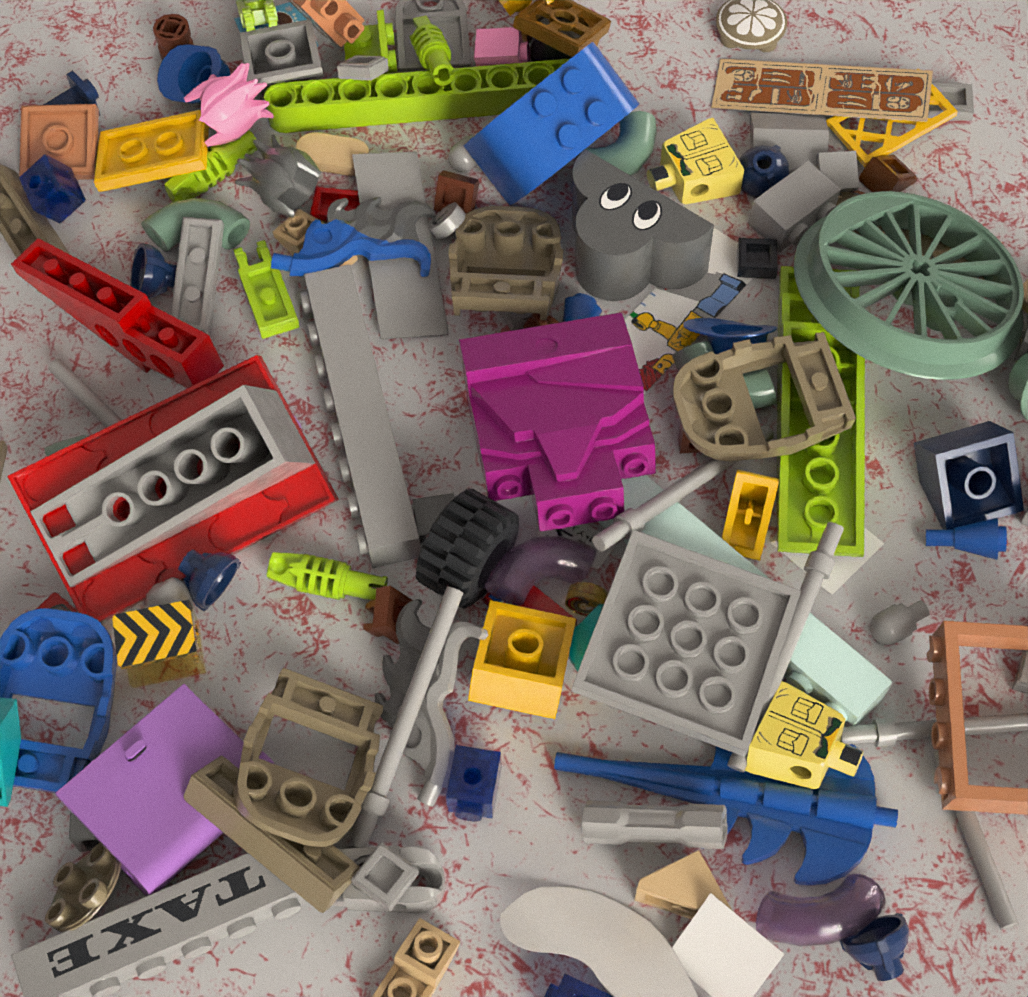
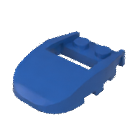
M49 608L35 609L13 620L0 638V698H12L13 695L95 707L88 738L83 749L21 739L13 787L56 793L99 756L109 731L114 697L117 655L106 628L89 615Z

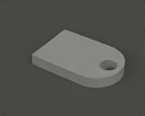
M399 0L395 10L399 73L427 71L421 66L409 38V35H412L416 29L413 18L427 15L433 25L441 29L451 51L450 63L453 68L471 67L467 14L463 0ZM427 1H434L438 3L437 5L431 7L422 5Z

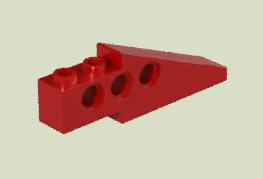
M39 238L11 263L17 275L146 373L153 369L183 387L189 388L216 375L224 367L208 334L151 305L147 295Z

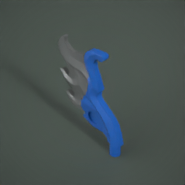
M380 197L368 199L362 202L356 209L345 211L344 208L348 205V199H339L328 208L327 224H322L321 220L317 219L310 224L306 230L304 245L301 251L294 253L293 256L273 253L271 268L290 272V276H304L307 273L339 267L355 255H363L369 261L406 257L418 261L420 264V275L427 277L430 272L431 254L428 248L419 242L415 224L423 216L433 219L436 213L427 204L418 201H407L389 210H379L376 207L381 204Z

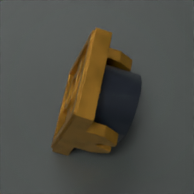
M536 0L515 16L513 28L521 31L524 42H529L530 58L535 62L571 59L591 42L598 46L599 40L609 32L612 21L572 0H554L549 5L545 0Z

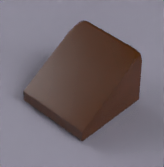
M895 155L872 157L859 176L860 182L871 192H901L913 185L918 179Z

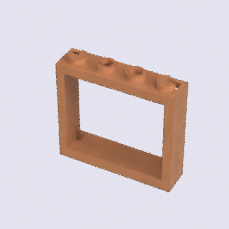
M943 621L936 631L929 636L930 649L926 653L928 662L933 663L934 678L931 679L929 684V701L931 705L936 707V722L932 726L931 742L933 749L938 750L939 767L935 770L934 784H938L942 810L1028 815V788L968 784L959 646L1028 650V626Z

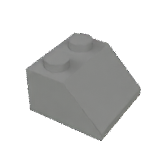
M311 19L239 33L244 64L249 63L250 65L247 81L257 79V83L266 82L267 87L265 88H268L277 83L307 81L323 77Z

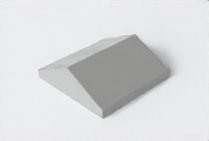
M750 112L751 148L761 145L773 147L775 144L781 147L780 152L786 157L789 164V174L808 160L817 168L816 155L820 152H828L829 129L825 115ZM767 160L757 162L758 167L761 169H768L771 166Z

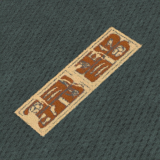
M720 59L711 108L927 122L933 71Z

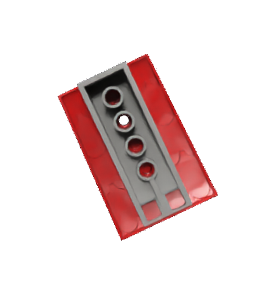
M255 355L7 476L78 612L89 615L99 622L108 620L114 615L144 601L146 594L157 583L164 582L172 577L183 581L186 575L181 573L178 568L183 558L192 549L201 555L203 553L214 554L219 552L234 555L339 500L260 355Z

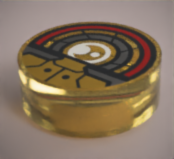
M577 582L569 586L565 605L572 612L587 617L599 604L605 603L608 592L601 586L593 583Z

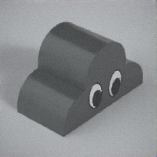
M584 149L577 157L572 171V225L575 231V273L581 287L596 298L606 301H622L638 295L649 283L663 289L674 290L689 287L700 281L709 268L714 224L588 150Z

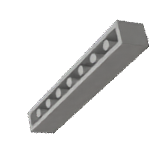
M351 265L304 274L307 290L300 291L304 313H313L314 322L307 323L312 347L318 345L321 347L322 354L315 356L319 378H328L330 388L322 390L327 412L336 411L338 422L330 423L335 446H344L346 454L345 457L338 458L344 482L352 481L354 492L347 493L352 518L361 517L363 526L362 529L355 530L360 554L369 553L372 568L418 558L421 550L420 539Z

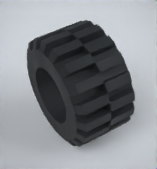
M469 488L461 492L447 504L430 528L418 556L416 579L420 584L442 597L447 586L462 591L463 596L459 607L463 609L470 607L487 593L505 567L518 536L519 516L474 489Z

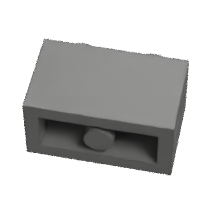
M808 160L753 201L748 224L764 239H777V251L780 253L790 244L797 245L809 227L827 216L836 207L841 189Z

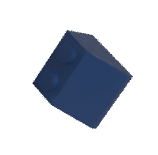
M987 421L913 443L919 482L943 530H954L955 527L993 518H1001L1024 511L1014 432L991 421Z

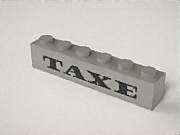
M247 853L88 921L73 931L67 930L12 954L11 957L24 997H107L120 990V984L136 976L139 979L153 977L167 968L166 963L182 956L185 959L201 956L211 950L212 943L228 936L230 939L244 937L256 930L257 923L273 916L275 920L290 917L300 911L301 904L307 901Z

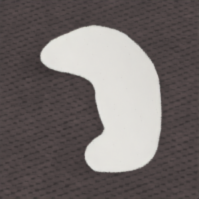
M539 887L521 895L500 915L501 930L510 942L529 951L561 954L584 962L613 997H698L667 939L652 923L617 901L593 891L574 887Z

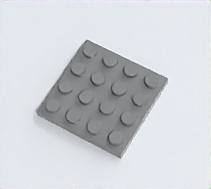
M633 529L571 692L745 757L801 590Z

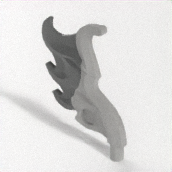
M420 599L407 603L398 615L396 622V635L400 643V657L398 661L394 664L390 655H383L382 670L384 678L390 687L391 697L387 701L383 694L375 693V703L383 705V713L380 717L391 724H395L431 629L423 625L417 615L422 605V600ZM460 621L451 625L403 751L404 755L420 763L425 770L424 777L427 780L417 799L431 807H434L442 788H448L454 768L455 742L451 727L443 710V700L454 689L459 650L466 638L474 637L484 640L488 636L486 629L469 622Z

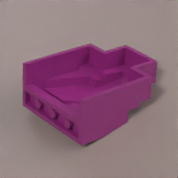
M622 312L459 339L467 403L488 498L499 501L531 495L540 532L614 519L624 512V487L621 479L656 474L655 441L644 404L643 383Z

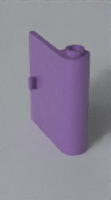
M183 684L60 788L55 795L121 863L122 870L145 896H149L165 887L223 834L219 828L184 800V793L191 775L221 755L239 768L244 742ZM261 751L260 759L275 764L268 755Z

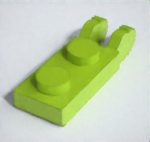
M235 0L242 27L246 28L247 32L255 30L254 26L268 24L269 27L277 26L278 16L273 0Z
M265 240L256 242V251L259 259L262 261L260 263L249 266L246 253L242 250V247L233 249L239 268L237 269L261 338L265 339L300 328L280 270L271 268L272 257Z

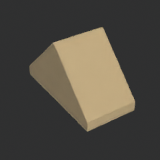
M699 850L641 878L635 895V901L689 919H693L710 893L731 909Z

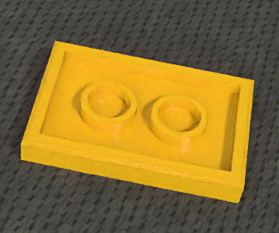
M201 110L101 131L99 134L94 184L97 190L102 192L206 170L208 146L205 144V141L209 137V126L205 122L199 121Z

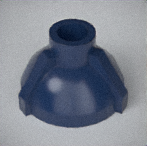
M776 144L773 147L765 145L755 146L747 150L740 157L739 161L744 168L741 189L747 195L758 198L789 175V164L786 157L780 152L781 147ZM767 160L771 166L768 169H761L758 167L757 162Z
M141 243L134 252L130 286L146 294L148 299L166 292L167 287L174 288L177 265L165 262L160 251L152 245Z
M194 549L189 551L181 561L178 570L186 575L184 581L195 606L204 612L208 610L226 590L241 562L234 555L228 553H203L201 555Z
M902 913L869 919L839 936L838 939L842 949L867 970H873L878 981L892 980L903 974L904 968L900 959L903 957L904 949L908 943L909 927Z

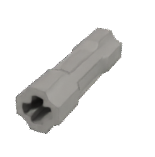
M587 800L582 813L583 840L589 844L620 845L625 842L683 844L689 848L724 849L727 842V810L725 805L688 804L683 807L627 805L621 801Z

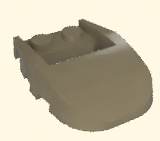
M487 206L467 213L463 223L455 230L456 240L454 244L450 243L448 251L454 316H460L461 310H474L477 312L500 311L517 314L538 313L540 314V320H546L558 292L564 249H561L560 246L561 231L556 219L544 211L529 207Z
M824 332L816 333L814 341L793 343L791 335L773 337L772 342L751 344L750 339L735 342L732 349L719 354H714L711 351L693 358L679 370L673 384V401L686 437L700 452L720 461L754 460L794 454L850 429L856 420ZM787 362L810 428L806 429L805 433L766 442L742 373Z
M282 668L274 690L265 697L244 738L234 791V802L241 815L255 826L267 832L303 845L327 847L337 843L353 826L362 809L361 805L366 794L373 786L376 775L373 772L375 756L379 751L380 735L374 733L376 721L383 713V705ZM274 715L358 746L344 790L259 758Z

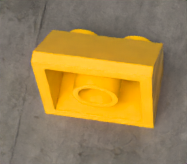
M490 600L483 629L487 630L488 636L484 640L480 639L472 671L468 701L555 719L576 618Z

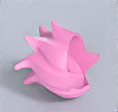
M241 63L230 76L216 77L214 74L210 75L208 80L197 85L184 97L186 103L200 98L201 117L199 121L205 122L216 131L215 135L205 141L207 146L222 145L238 140L258 119L274 118L270 111L264 109L269 105V101L254 100L259 92L267 87V83H257V79L246 82L249 63Z

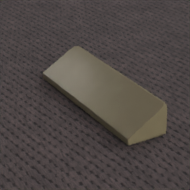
M0 164V232L16 258L37 238L70 254L18 173Z
M219 756L192 774L184 793V800L319 912L324 913L352 883L351 879L360 866L334 845L327 847L303 845L267 832L244 818L234 802V791L239 768L224 756Z

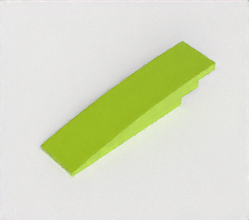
M781 266L779 272L778 337L791 335L793 343L814 341L816 333L824 332L856 420L848 430L794 454L777 456V479H779L777 488V552L810 554L811 551H816L827 523L833 522L844 528L834 555L863 557L865 518V358L844 346L822 327L809 311L800 295L795 280L794 267ZM832 269L834 272L859 271V270ZM860 286L844 287L845 291L852 298L856 299L860 296ZM787 362L777 364V439L805 433L806 429L810 428Z

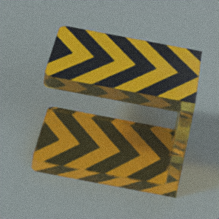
M189 599L115 614L112 617L118 666L120 669H127L128 681L132 688L206 673L200 625Z

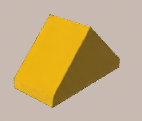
M737 470L722 539L743 557L760 561L779 479Z

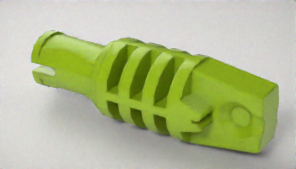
M427 15L413 18L416 29L412 35H409V38L421 66L426 70H430L437 85L445 86L450 84L454 80L455 74L450 63L451 51L441 29L433 25Z
M248 130L238 140L223 144L222 146L215 145L209 147L206 170L173 176L164 184L169 198L173 202L195 198L200 194L206 193L208 186L213 188L217 185V181H223L225 175L230 176L233 174L239 158L244 159L246 153L250 155L258 150L253 142L257 140L254 134Z
M272 552L266 574L268 579L296 589L299 592L340 600V598L344 599L346 595L375 600V588L385 587L388 584L387 576L382 577L351 570V565H348L347 562L310 554Z

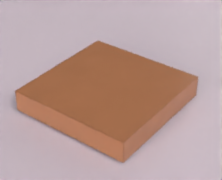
M97 105L21 106L19 177L23 181L94 179L98 150L99 109Z

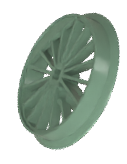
M881 191L861 194L840 203L827 216L815 222L804 233L796 248L794 256L795 280L800 295L809 311L822 327L840 343L877 365L902 374L926 379H964L981 375L1002 364L1013 353L1020 341L1023 330L1022 304L1024 288L1021 274L1013 257L998 238L987 228L950 205L928 197L905 192ZM877 226H882L885 233H883ZM900 228L909 230V243ZM856 230V231H858L862 236H860V235H858V234H856V233H854V232H852V231ZM921 234L934 239L924 256H922ZM833 242H837L840 245L852 251L831 247L829 245ZM939 242L951 248L943 254L930 259ZM962 257L969 261L962 263H952ZM830 263L860 271L834 272ZM983 276L985 280L973 277ZM881 285L856 299L852 298L844 289V287ZM891 294L897 299L896 304L885 321L864 309ZM983 297L995 299L997 304H995V303H993V302H991V301H989V300H987V299H985V298H983ZM902 304L913 306L914 334L891 325ZM973 312L993 321L998 325L995 328H990ZM955 320L974 337L963 338L954 324ZM927 327L932 330L941 331L945 339L928 337Z

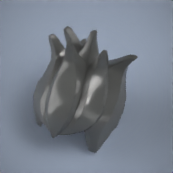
M274 134L271 138L272 148L259 140H254V145L263 159L247 153L244 157L248 161L239 158L237 162L252 176L235 180V184L252 188L260 196L262 202L271 208L273 212L294 218L296 215L294 211L301 207L313 194L321 171L305 151L291 146L282 147L279 145Z

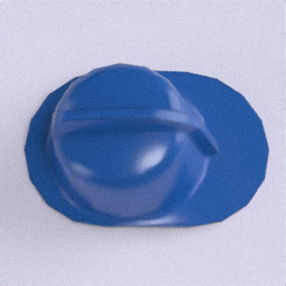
M186 44L179 45L170 50L163 58L158 69L157 82L159 90L165 98L186 103L184 97L197 85L208 80L210 75L214 74L216 77L230 76L231 73L226 62L221 59L217 49L209 46ZM198 98V99H196V100H193V101H190V102H187V103H191V104L198 103V104H201V100H200V98Z
M695 318L683 322L684 328L707 335L714 354L732 349L735 342L749 339L751 344L767 342L768 334L777 330L776 326L750 325L717 318Z

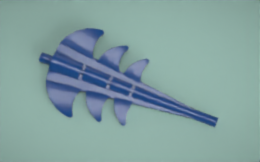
M715 746V757L711 766L602 760L562 752L556 753L554 770L601 777L693 804L725 805L727 810V835L734 827L738 816L746 818L750 825L751 840L741 859L744 865L762 862L775 855L786 843L791 831L800 833L805 851L802 866L794 877V882L798 885H822L845 877L860 864L867 853L872 839L874 824L893 828L897 826L898 809L876 806L875 778L870 764L864 756H862L854 777L829 767L820 787L810 789L752 774L747 771L739 772L727 766L732 752Z

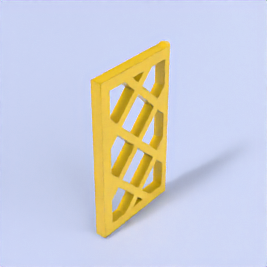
M932 84L929 104L939 106L944 112L933 118H928L927 122L876 119L888 121L885 134L864 132L865 118H860L857 130L844 129L839 124L849 117L832 116L826 122L827 126L849 151H856L857 160L865 168L872 157L889 155L957 116L958 111ZM893 122L915 125L914 129L901 136L891 135ZM861 140L883 143V146L867 155L860 147Z

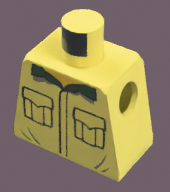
M713 117L666 140L662 144L660 166L647 170V180L652 189L659 191L672 187L680 203L685 205L740 194L744 175L743 166Z
M781 681L750 743L745 771L798 786L817 789L820 787L829 767L854 777L864 751L840 742L846 720L843 714L794 686Z

